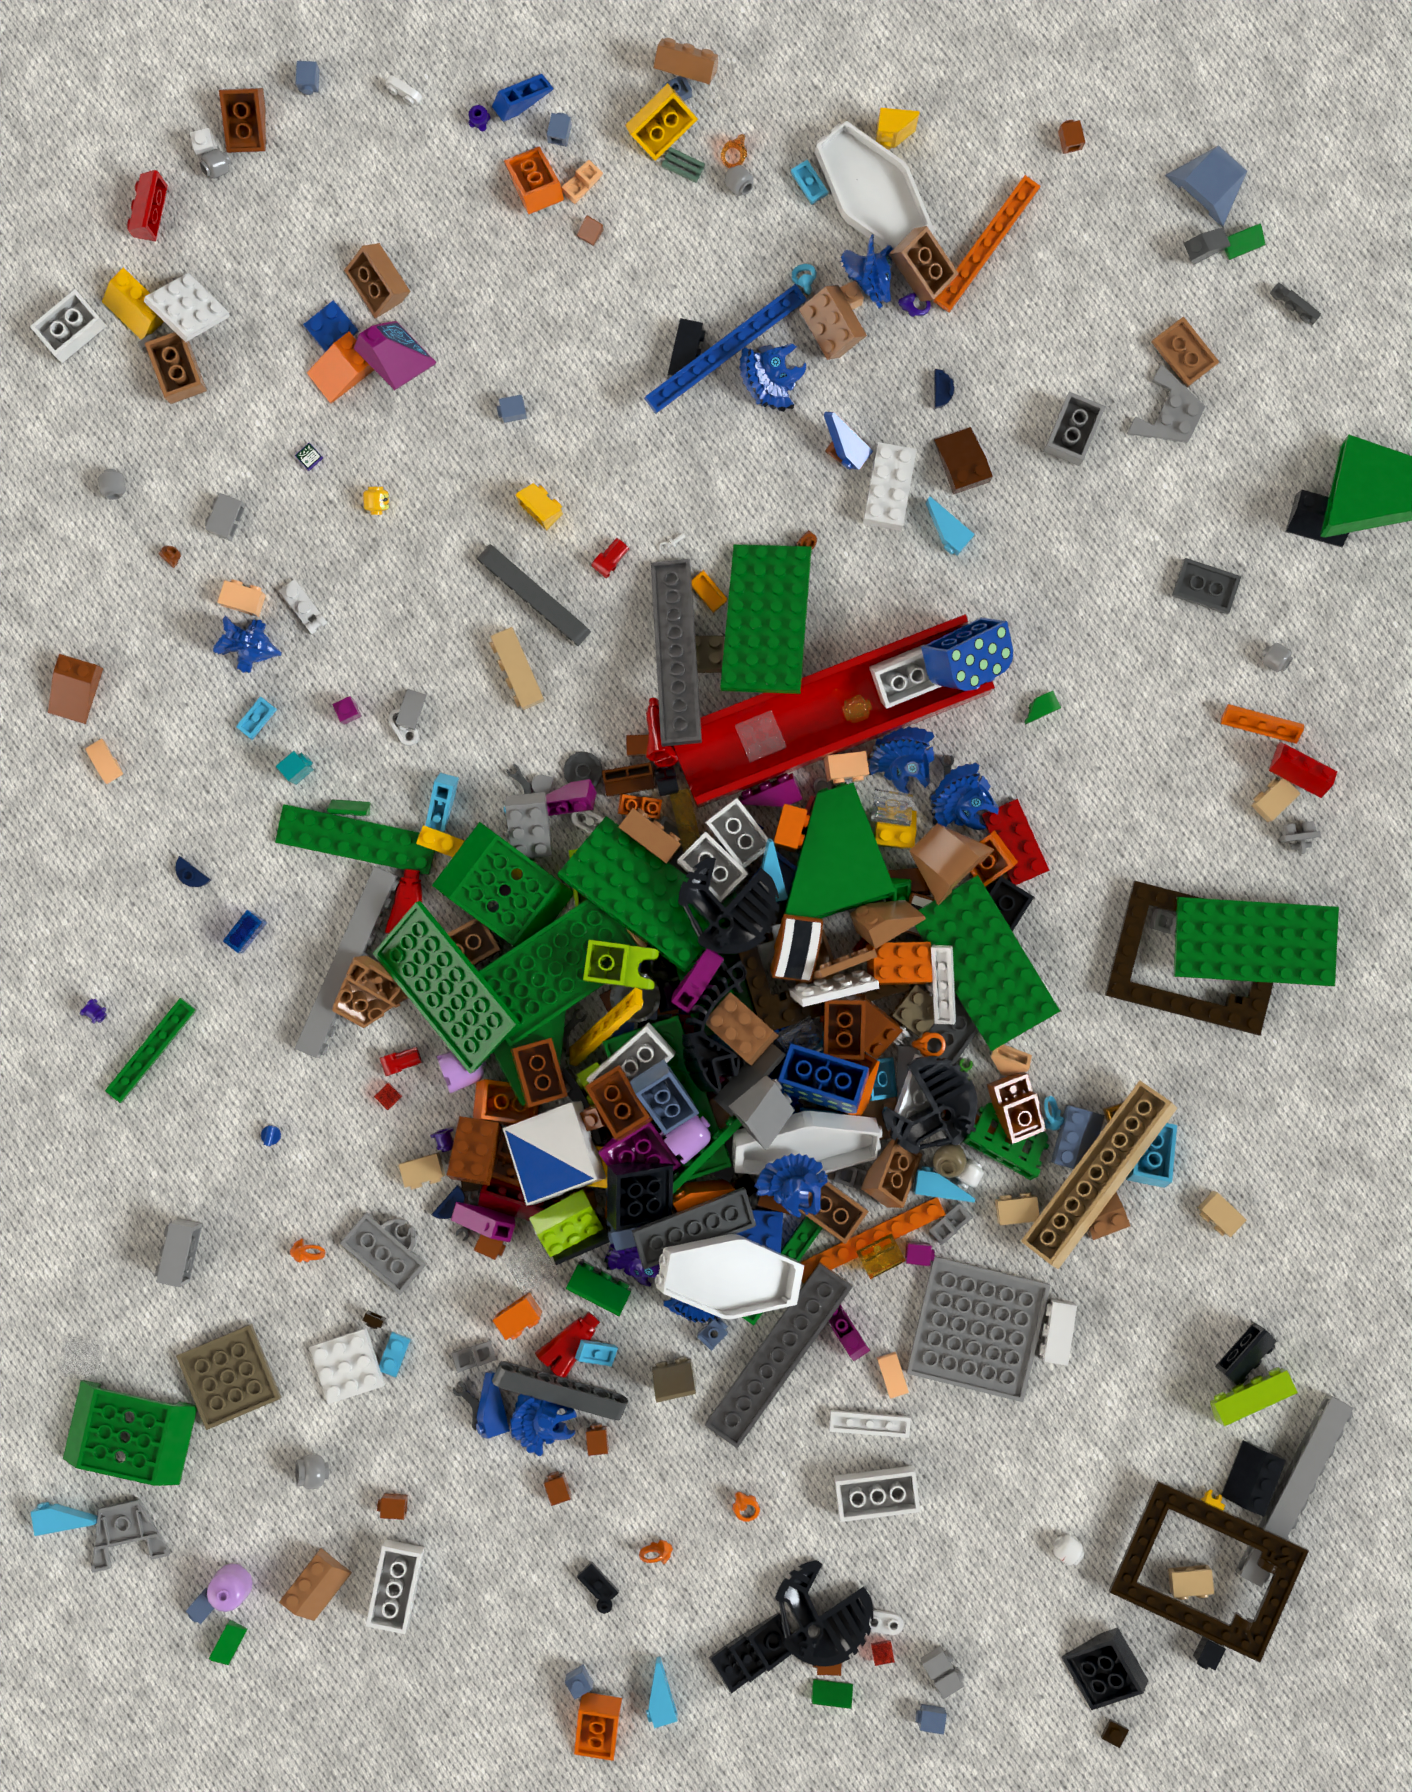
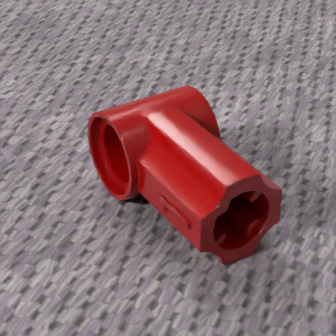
M616 538L604 553H600L594 559L591 567L607 579L610 576L609 573L616 569L618 562L630 549L623 541Z
M417 1047L379 1058L385 1076L401 1072L402 1069L422 1063Z

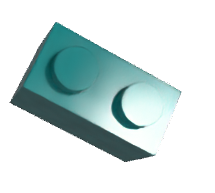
M295 751L291 752L276 765L283 776L295 785L314 770L311 767L313 762L302 752L299 754Z

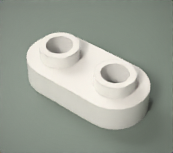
M392 75L385 82L387 90L395 96L399 94L411 106L413 104L418 105L422 99L418 91Z
M400 709L393 710L389 714V723L398 738L407 746L415 745L420 737L417 728L412 730L396 725V718ZM408 733L413 734V738L410 740L406 738Z
M591 811L572 813L574 825L590 834L595 830L596 825L600 824L604 819ZM579 815H585V821L580 822L578 820Z
M873 1609V1619L878 1621L876 1624H871L869 1621L872 1632L897 1635L903 1630L904 1623L899 1614ZM892 1622L897 1623L895 1628L890 1627Z

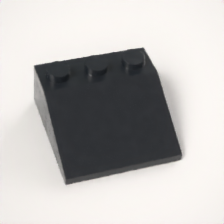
M623 1162L607 1165V1221L616 1231L640 1227L672 1215L673 1164Z
M1118 1627L1095 1636L1061 1657L1091 1710L1143 1694L1149 1681Z

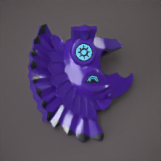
M614 1243L610 1244L604 1262L608 1264L607 1270L624 1268V1272L627 1275H632L636 1281L648 1287L652 1284L648 1281V1277L656 1278L660 1270L659 1264L644 1269L636 1246L616 1251Z

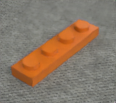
M1227 704L1221 718V724L1295 744L1298 743L1304 731V724L1230 704Z

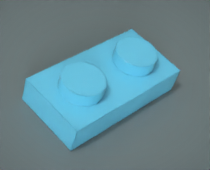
M808 160L791 169L792 176L811 205L828 195L826 187Z
M260 696L236 728L253 740L277 709Z
M395 1332L391 1333L379 1364L381 1372L397 1377L409 1346L410 1338Z
M581 1339L575 1359L579 1362L612 1366L618 1347L613 1344Z

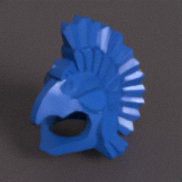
M226 615L223 618V627L226 634H223L219 641L216 642L213 652L218 653V655L237 652V669L241 670V672L250 673L253 663L282 655V652L263 633L266 624L262 623L261 620L256 621L253 619L251 625L249 624L248 628L243 630L232 623Z
M791 1153L789 1156L784 1155L781 1159H776L773 1163H767L754 1187L758 1189L757 1195L774 1196L773 1199L778 1204H781L791 1215L800 1217L801 1213L798 1209L803 1210L806 1215L808 1213L818 1214L821 1209V1187L828 1181L824 1170L818 1173L823 1168L821 1162H816L814 1158H809L807 1154L802 1156L799 1153L794 1156ZM809 1192L813 1195L811 1206H809L808 1202Z
M518 1395V1401L515 1404L516 1409L510 1420L512 1438L515 1437L516 1441L521 1440V1446L526 1447L528 1453L535 1452L536 1455L541 1456L543 1454L544 1442L551 1444L555 1440H567L574 1436L576 1431L569 1430L566 1427V1423L562 1422L577 1417L573 1408L537 1399L533 1396ZM561 1408L564 1409L566 1413L559 1415L557 1414V1411Z

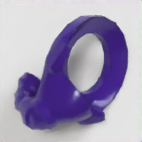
M914 292L899 299V306L908 312L911 317L915 315L924 316L931 307L930 301H925L926 308L924 310L917 309L913 304L915 297H917Z

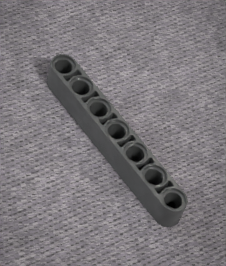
M489 544L478 556L477 560L482 565L484 564L489 571L496 577H499L511 590L516 591L515 593L526 603L528 602L541 616H545L548 622L555 628L560 629L559 631L570 641L572 640L576 646L579 647L591 633L581 621L494 546Z
M507 1361L499 1363L492 1379L493 1384L499 1388L530 1397L533 1396L537 1399L612 1420H620L628 1404V1399L622 1394Z

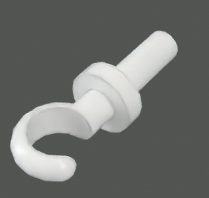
M682 533L675 539L670 538L669 543L662 542L658 547L659 552L665 554V552L661 551L662 545H667L668 548L672 546L675 548L677 546L676 543L686 537L685 534Z

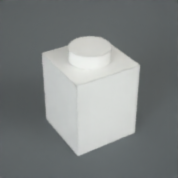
M209 128L190 132L194 152L199 160H201L203 154L217 149L214 136Z

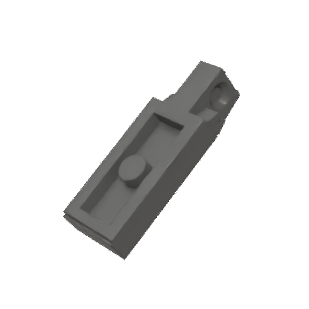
M1280 282L1270 292L1275 300H1283L1287 309L1298 312L1301 320L1307 324L1311 323L1313 325L1321 316V313L1293 290H1288Z

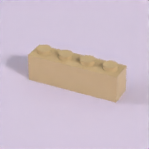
M513 627L492 635L490 646L494 654L498 652L500 660L497 662L501 671L505 670L508 678H505L509 689L513 688L516 693L513 698L517 707L521 706L523 710H526L544 702V697Z

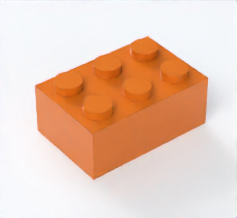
M788 804L783 805L773 840L776 848L795 853L797 849L802 847L805 835L801 834V832L806 829L810 818L809 815H806V809Z
M931 942L884 943L875 949L877 957L867 961V973L877 979L879 985L927 984L932 982ZM870 944L866 945L868 951L875 949Z

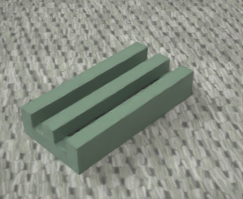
M670 147L665 160L662 162V167L697 183L705 163ZM672 155L699 167V169L673 157ZM671 161V162H673V163H675V164H677V165H679V166H681V167H683V168H686V169H688V170H690V171L696 173V176H694V175H692V174H690V173H688V172H686V171H684V170H682V169H680V168H678V167H676V166H674V165H672V164H669L668 162Z

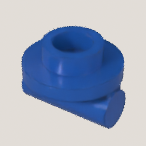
M268 1125L262 1130L261 1139L264 1142L263 1145L271 1146L280 1141L281 1131L278 1127Z

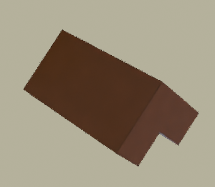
M651 762L602 770L607 797L655 789Z

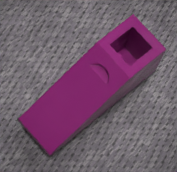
M788 773L782 774L777 777V780L773 782L766 781L760 784L759 788L754 790L747 789L739 796V801L742 805L783 807L784 804L791 805L803 799L801 789L793 773L789 775Z
M591 780L570 782L547 794L548 815L553 816L593 810L597 792Z
M706 949L673 992L671 1002L688 1013L702 995L724 958L716 952Z
M456 1202L451 1221L488 1238L505 1242L511 1241L515 1228L514 1216Z
M840 1304L828 1323L849 1357L856 1361L868 1353L870 1349Z

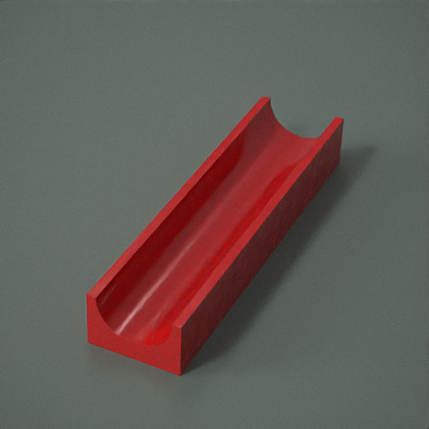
M966 614L803 677L801 694L762 693L701 717L702 743L673 746L697 809L775 779L782 774L790 773L823 760L828 755H836L897 731L900 728H905L989 695L995 689L993 681L985 682L978 689L968 691L941 686L886 708L880 701L869 666L921 645H927L967 625L969 621Z

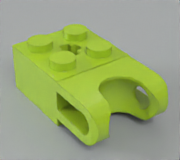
M589 940L583 980L652 990L655 986L654 981L641 977L638 967L644 960L657 959L659 951L652 948ZM610 958L612 965L605 969L602 962Z

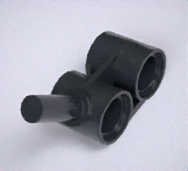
M674 766L656 769L655 775L660 797L679 793Z

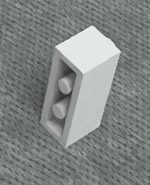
M1050 1299V1304H1046L1045 1316H1048L1047 1324H1043L1042 1336L1045 1337L1044 1343H1041L1039 1347V1355L1042 1356L1041 1359L1044 1362L1068 1366L1077 1310L1076 1304Z

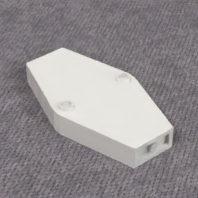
M848 121L842 125L840 123L831 130L832 133L827 137L824 135L816 142V157L839 213L846 223L869 239L874 234V242L883 249L888 245H891L894 249L914 228L927 226L934 235L935 230L910 169L902 159Z
M802 1111L790 1116L766 1150L745 1128H742L733 1134L732 1161L735 1173L760 1175L767 1163H773L776 1159H781L784 1155L789 1156L791 1153L794 1156L799 1153L802 1156L807 1154L809 1158H814L816 1162H821L823 1168L818 1173L822 1170L828 1173L877 1159V1152L881 1150L879 1138H882V1127L878 1126L876 1118Z
M728 1234L663 1248V1254L659 1258L660 1270L656 1276L655 1283L656 1288L667 1296L720 1318L735 1319L797 1305L804 1265L793 1258L737 1234Z

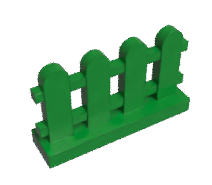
M988 1103L984 1108L982 1106L979 1107L978 1112L981 1114L976 1125H974L976 1131H971L962 1142L1029 1180L1037 1178L1041 1171L1037 1167H1040L1042 1164L1039 1159L1043 1150L1049 1148L1047 1143L1048 1135L1045 1132H1041L1014 1144H1009L1005 1142L1006 1134L995 1114L993 1104ZM992 1120L998 1123L993 1134L987 1132ZM1026 1140H1029L1032 1144L1026 1154L1022 1149Z

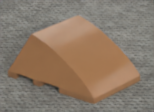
M938 823L909 850L937 905L952 893V889L979 863L981 864L994 851L993 848Z
M368 956L353 957L333 1004L332 1011L365 1028L384 1016V1013L389 1009L400 1006V1003L408 997L382 964Z

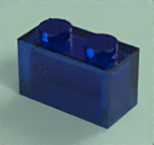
M246 910L224 938L223 942L237 953L243 954L267 922L252 910Z

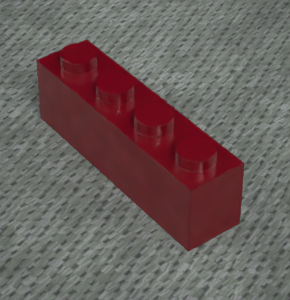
M491 1178L490 1186L483 1185L478 1205L530 1221V1217L561 1200L552 1198L527 1206L521 1187Z

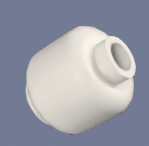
M969 1158L966 1160L964 1171L959 1176H956L959 1179L957 1183L966 1189L969 1186L975 1188L984 1175L983 1166Z
M1070 1535L1059 1536L1053 1544L1055 1547V1557L1065 1565H1077L1084 1556L1083 1545Z

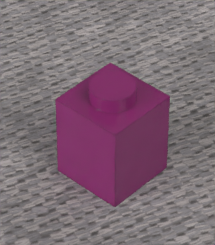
M351 696L332 704L340 722L344 725L362 717L355 700Z
M906 1241L905 1263L930 1266V1262L934 1261L935 1249H932L931 1244Z

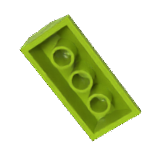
M1276 1367L1269 1370V1374L1264 1377L1259 1375L1250 1379L1251 1383L1246 1385L1239 1384L1232 1388L1233 1391L1227 1394L1222 1392L1215 1395L1214 1400L1210 1401L1215 1420L1221 1425L1227 1426L1297 1394L1298 1392L1288 1371Z

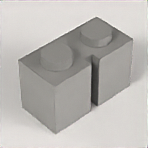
M220 493L213 501V511L206 518L205 529L213 535L232 541L238 526L234 522L235 520L240 521L246 505L240 500Z
M939 1646L920 1658L922 1665L931 1680H934V1684L943 1699L964 1687L962 1682L964 1676L959 1667L954 1668L951 1662L954 1660L948 1650L944 1651Z

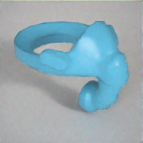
M801 264L793 269L792 281L802 286L805 294L810 295L812 292L811 285L816 279L817 272L814 266ZM801 271L811 272V275L804 274L799 279L797 278V274Z
M1048 1096L1044 1101V1110L1047 1119H1044L1046 1129L1056 1131L1064 1123V1118L1060 1116L1061 1110L1058 1109L1054 1097ZM1048 1101L1052 1108V1115H1050L1048 1110Z

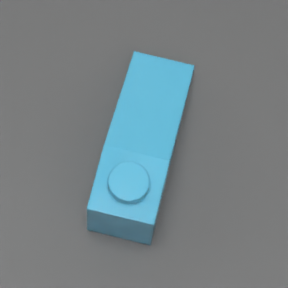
M929 497L925 504L939 537L945 545L944 549L951 555L955 554L958 556L975 534L932 497Z
M439 773L434 781L425 826L445 833L456 795L458 777Z
M772 838L767 839L761 868L775 882L779 899L775 898L776 902L788 898Z
M922 1166V1169H917L913 1191L915 1194L975 1203L974 1197L936 1171H933V1167Z
M49 1502L38 1504L30 1512L34 1536L92 1526L97 1523L98 1517L97 1515L63 1505H50Z
M656 1657L649 1709L646 1710L648 1721L653 1722L654 1729L678 1721L677 1710L661 1657Z

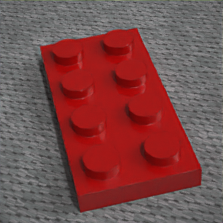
M1018 799L1000 806L998 814L990 811L981 814L989 834L995 830L1018 861L1014 867L1006 872L1010 882L1018 885L1050 871Z

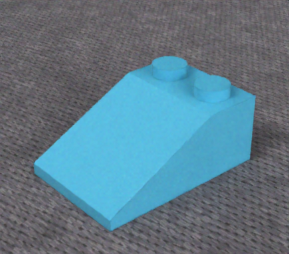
M1166 1123L1126 1177V1180L1162 1188L1172 1183L1177 1125Z

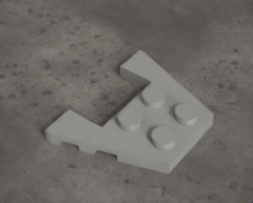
M1160 365L1152 382L1170 390V393L1154 425L1135 417L1127 434L1188 443L1206 406L1163 365Z
M140 1499L104 1506L98 1509L92 1573L112 1567L108 1547L146 1539L151 1560L170 1555L169 1548Z

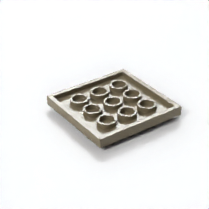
M252 1324L176 1356L206 1430L282 1398Z

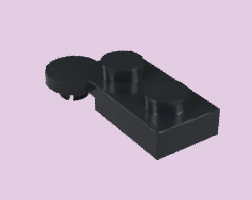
M591 1562L577 1575V1578L596 1599H599L596 1605L598 1611L606 1614L611 1611L613 1606L611 1599L619 1593V1590Z

